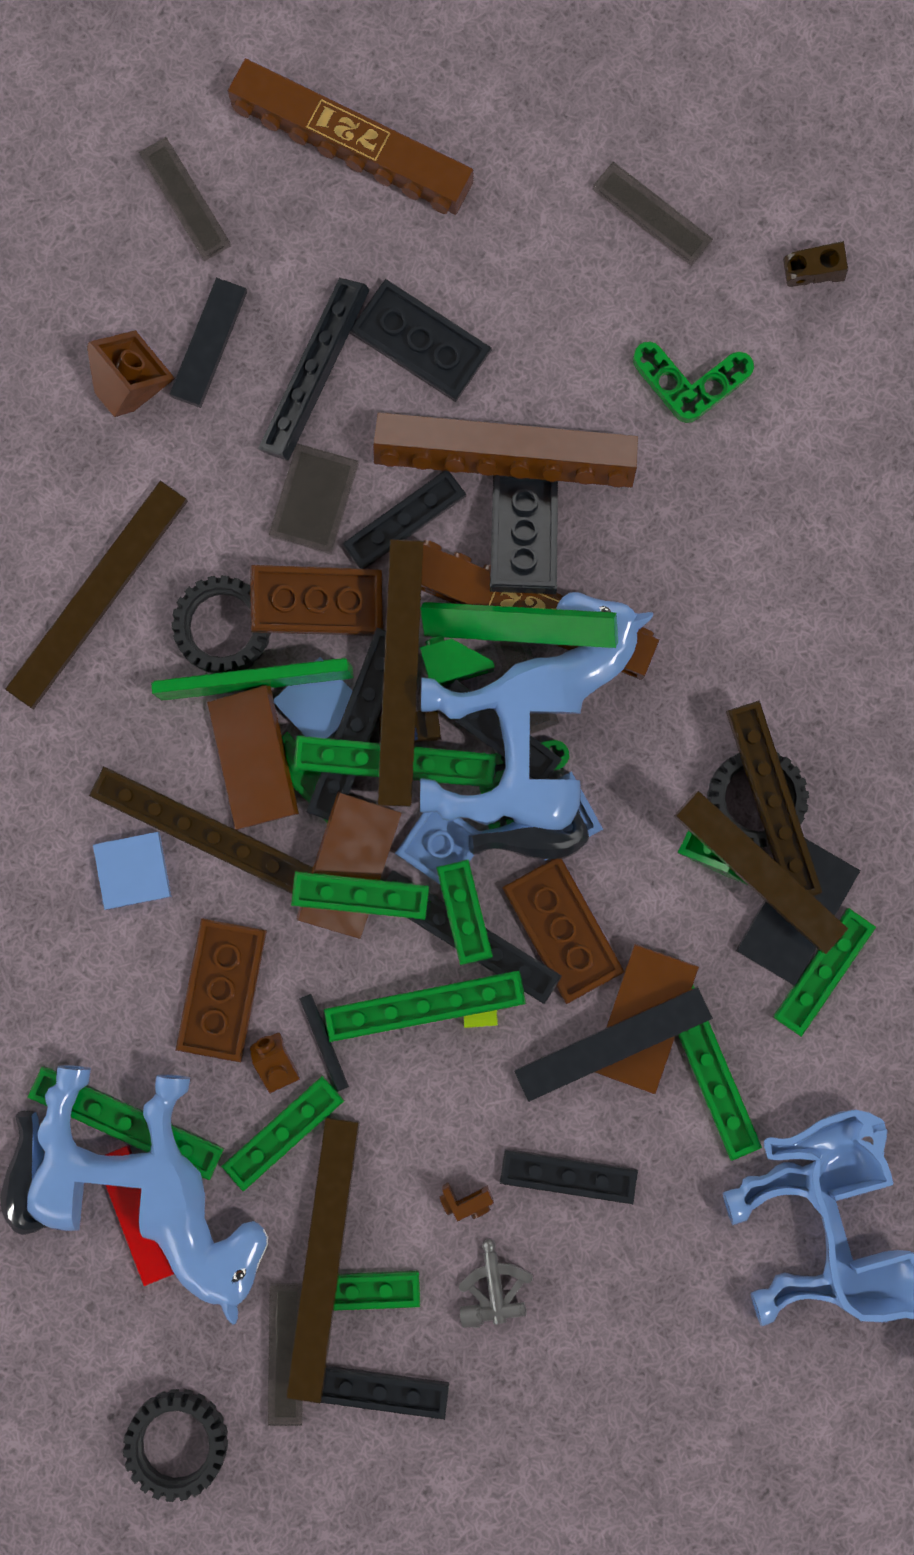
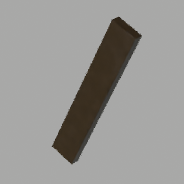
M760 700L727 710L726 714L774 861L811 895L823 893Z
M695 791L674 815L684 827L822 953L827 954L848 930L839 919L701 792Z

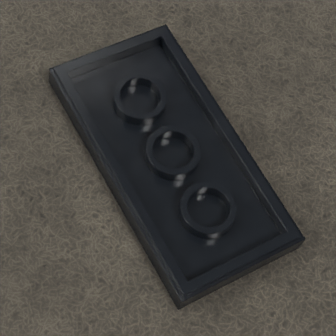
M387 279L380 285L350 331V334L455 402H457L492 351V347Z
M493 475L490 592L556 594L558 481L551 482L531 478L518 479L511 476Z
M805 838L823 892L814 895V897L835 916L861 870ZM764 900L735 951L795 986L816 947Z

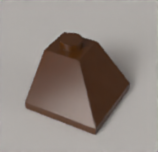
M136 330L89 341L87 345L94 393L114 417L134 412L175 380L172 373Z

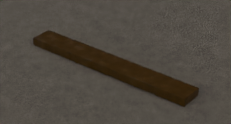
M161 480L5 688L6 691L32 709L37 706L186 505L188 500Z
M390 539L378 806L411 807L423 541Z
M104 766L89 794L90 797L291 894L293 892L295 871L312 872V866Z
M325 1118L286 1395L287 1399L321 1403L360 1122Z

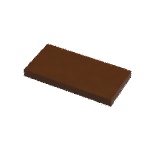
M251 565V632L374 636L377 627L383 629L382 570Z
M265 685L207 702L235 830L298 815L299 811L271 686Z
M338 792L311 873L380 880L402 813ZM300 907L296 919L307 924L361 939L369 914Z
M552 859L502 887L544 965L562 975L556 986L566 1004L625 972L562 859Z
M201 918L176 1051L242 1062L267 930Z
M635 944L607 1027L691 990L699 966ZM675 1036L600 1069L595 1073L656 1094Z

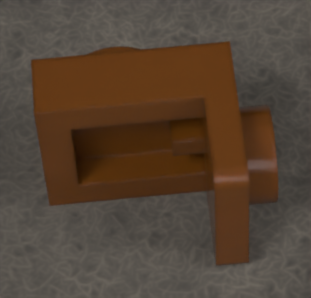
M279 1032L271 1036H264L250 1046L252 1064L269 1094L300 1080L299 1073L285 1049L283 1037Z
M448 1182L442 1186L444 1195L439 1197L447 1215L453 1213L457 1222L470 1215L472 1219L479 1218L491 1210L489 1206L494 1204V1198L488 1185L457 1201Z

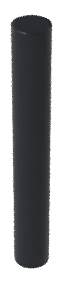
M312 994L299 998L336 1091L348 1088L349 1085L332 1043L329 1041L328 1033Z

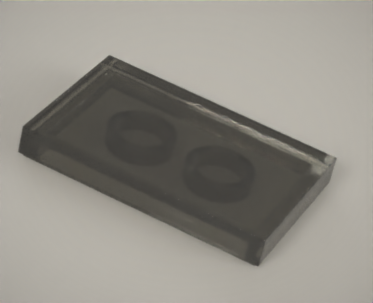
M297 443L269 536L332 555L359 461Z

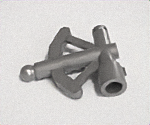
M486 1239L482 1244V1248L485 1251L483 1254L485 1266L475 1269L459 1284L460 1291L466 1292L469 1290L480 1301V1305L460 1307V1319L463 1328H480V1325H483L485 1321H493V1324H503L507 1322L506 1319L527 1316L525 1302L509 1303L523 1283L528 1284L533 1280V1275L514 1264L498 1263L497 1252H495L496 1244L492 1239ZM500 1274L511 1275L518 1279L504 1299ZM487 1277L490 1300L474 1286L481 1278Z

